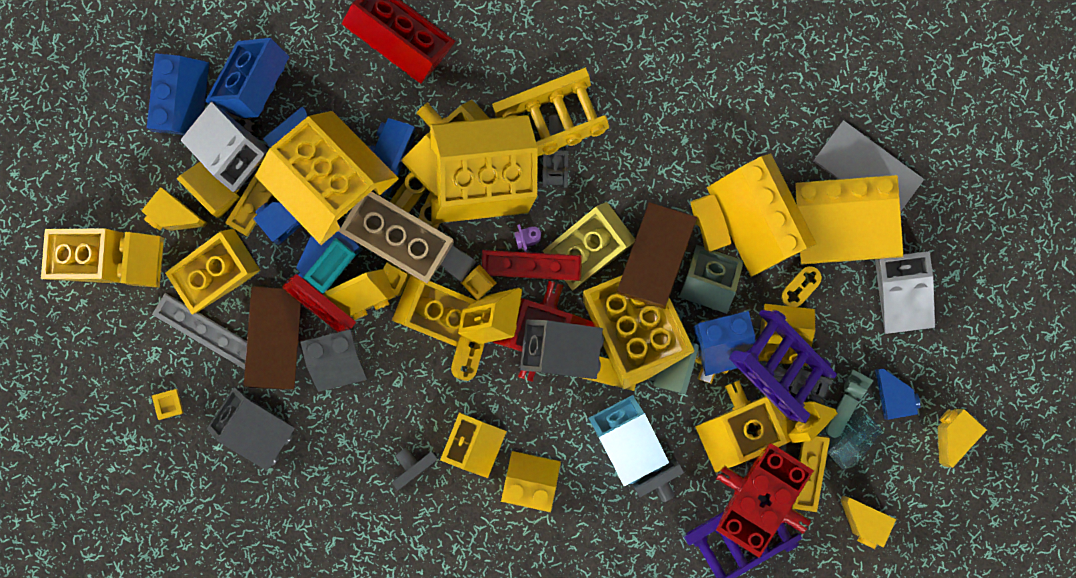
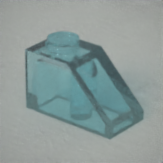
M865 413L834 442L827 453L845 470L864 456L883 431Z

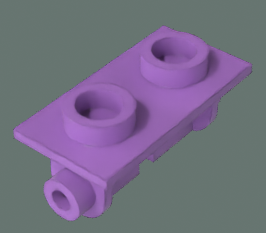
M517 225L518 231L514 232L518 249L523 248L524 252H527L528 246L539 243L541 232L537 227L521 230L520 225Z

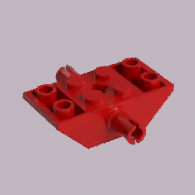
M548 281L543 302L536 303L521 298L514 337L492 341V343L522 352L526 320H548L594 327L592 321L560 311L557 305L564 286L557 284L555 293H552L555 282ZM520 370L518 377L524 379L527 371ZM529 371L527 380L533 382L536 372Z
M772 443L765 448L744 477L730 470L725 465L720 471L728 475L729 478L718 473L716 480L729 486L735 492L724 510L716 531L759 558L781 523L785 522L800 531V533H805L807 528L799 524V521L809 526L811 519L792 509V505L814 472L813 469ZM767 493L768 503L759 506L761 502L758 499L759 495L765 496Z

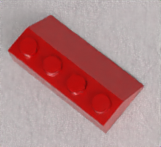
M355 0L341 23L351 33L358 36L371 48L378 51L420 84L432 74L456 42L401 0Z

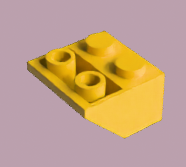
M125 232V238L122 237L120 240V253H123L122 263L118 264L117 276L121 278L120 283L160 288L163 237Z
M516 288L486 295L463 309L458 334L479 344L514 337L519 307L521 305L522 289Z
M772 304L764 305V310H777L784 314L788 324L812 347L815 334V309ZM763 318L761 319L760 334L768 324ZM776 331L759 354L758 361L768 362L783 340ZM790 347L780 363L792 364L798 354Z
M459 413L440 460L488 478L507 431Z

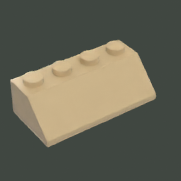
M372 191L352 208L339 230L343 235L427 284L454 243V240Z

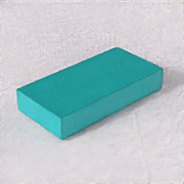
M335 238L303 278L324 294L356 254Z

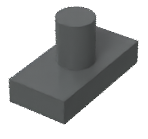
M407 447L404 448L395 457L406 472L395 479L392 484L398 491L439 458L431 451L418 462Z
M674 458L664 465L661 470L650 472L632 485L639 497L655 489L661 501L666 502L675 496L669 481L682 475L684 472Z

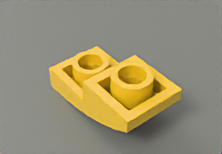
M709 194L690 201L693 216L697 217L695 225L700 227L705 250L711 252L730 245L731 240L728 228L715 195Z

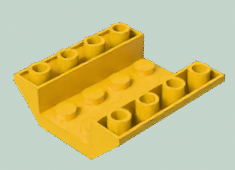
M333 111L305 118L268 150L255 175L265 188L320 245L340 230L337 220L371 191L374 190L380 196L398 180V177Z
M529 116L430 124L431 150L437 154L438 197L431 198V222L433 224L529 213L537 198L538 147Z

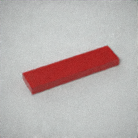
M482 250L481 267L490 276L581 281L583 256Z

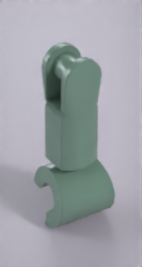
M855 370L850 371L844 384V391L848 394H843L836 407L838 414L826 426V432L829 436L836 438L842 434L847 421H849L859 402L856 398L861 400L874 380Z

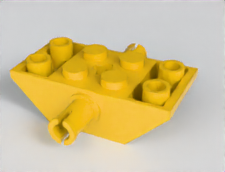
M473 100L462 104L447 118L443 119L428 102L416 112L429 127L430 124L490 119ZM429 132L401 161L436 198L438 196L437 154L431 150V132Z
M740 380L733 382L735 390L732 384L725 386L734 405L733 410L695 426L716 473L724 465L730 468L750 459H757L770 443L780 447L791 442L788 434L796 427L797 421L789 420L766 396L752 402L751 400L748 401ZM750 423L758 426L755 436L747 434Z

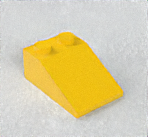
M105 228L45 229L41 279L120 283L121 278H118L117 270L118 264L122 263L123 253H120V240L122 237L124 238V233Z
M230 229L217 233L165 274L193 315L242 285L261 270L235 230Z
M410 274L392 321L457 347L462 336L458 334L462 310L476 302V300L431 281L427 284Z

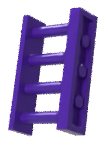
M761 310L759 315L768 324L749 351L741 352L734 350L729 359L789 420L806 423L810 414L803 408L805 399L821 376L835 378L837 374L830 367V362L820 357L788 324L784 314L777 310ZM776 331L783 340L764 367L758 362V356ZM791 347L798 355L781 381L778 382L773 377V372ZM806 362L812 369V372L796 396L793 397L789 393L788 387Z
M767 493L765 496L759 495L758 499L761 501L759 506L768 503ZM724 511L682 535L689 546L694 544L695 547H699L716 578H736L784 549L786 552L793 550L799 546L798 541L803 539L799 533L791 536L785 524L781 523L777 532L782 542L770 549L767 545L760 558L756 556L747 561L738 544L720 533L739 566L725 574L707 543V535L716 531Z

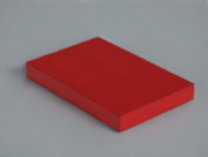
M298 274L288 279L282 286L285 291L336 332L350 330L355 325V320Z

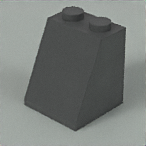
M526 320L520 370L597 379V374L601 367L599 360L600 348L604 342L603 328L548 320Z
M350 329L301 341L306 367L318 392L367 380L354 330Z
M236 387L232 389L207 427V430L219 443L266 471L278 461L280 450L291 441L295 429L289 422Z

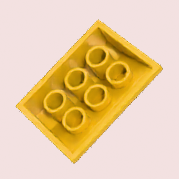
M772 154L761 156L707 187L709 194H714L719 203L728 232L751 277L816 245Z
M898 175L796 183L797 206L816 242V245L800 252L801 264L903 257Z
M622 276L584 290L583 303L594 327L603 328V346L623 389L651 378L694 353L695 350L670 298L666 308L663 309L617 294V289Z

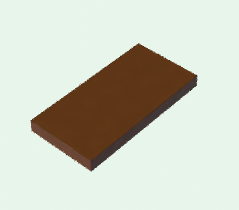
M649 202L619 283L617 294L665 309L697 217Z
M251 287L243 387L295 391L301 303L284 289Z

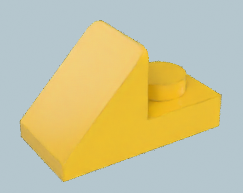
M812 401L804 402L803 408L810 414V417L806 423L797 422L795 424L796 427L788 434L792 443L812 441L838 414L836 409Z

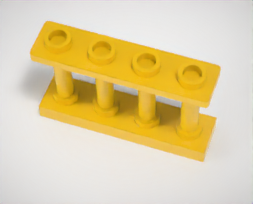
M586 67L492 104L497 118L517 116L526 111L531 113L541 140L536 142L538 156L553 154L563 146L576 145L586 137L591 135L593 137L599 136L609 129L606 115L597 117L586 89L591 86ZM572 93L577 94L588 119V122L575 127L563 101L564 96ZM549 102L554 103L565 130L552 136L539 109L541 105Z

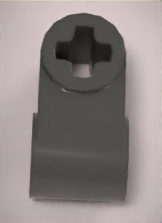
M452 245L441 266L462 282L477 262Z

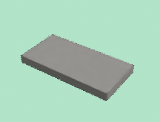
M844 120L813 160V162L838 180L898 175L900 212L924 181L921 176Z

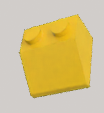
M201 162L177 178L212 215L219 219L241 198L237 194L239 189L232 192L215 178Z
M161 187L141 210L147 215L144 220L158 230L162 228L169 231L205 227L207 224L206 221L180 200Z
M384 269L366 272L327 290L323 294L348 316L353 317L354 320L368 315L366 310L374 307L375 310H379L390 305L388 300L396 297Z
M949 409L939 419L942 422L938 426L939 463L944 467L953 468L987 431L965 409H954L952 411Z
M512 451L501 502L551 512L561 461Z
M842 495L841 503L852 533L859 536L857 541L873 549L877 545L884 547L896 519Z

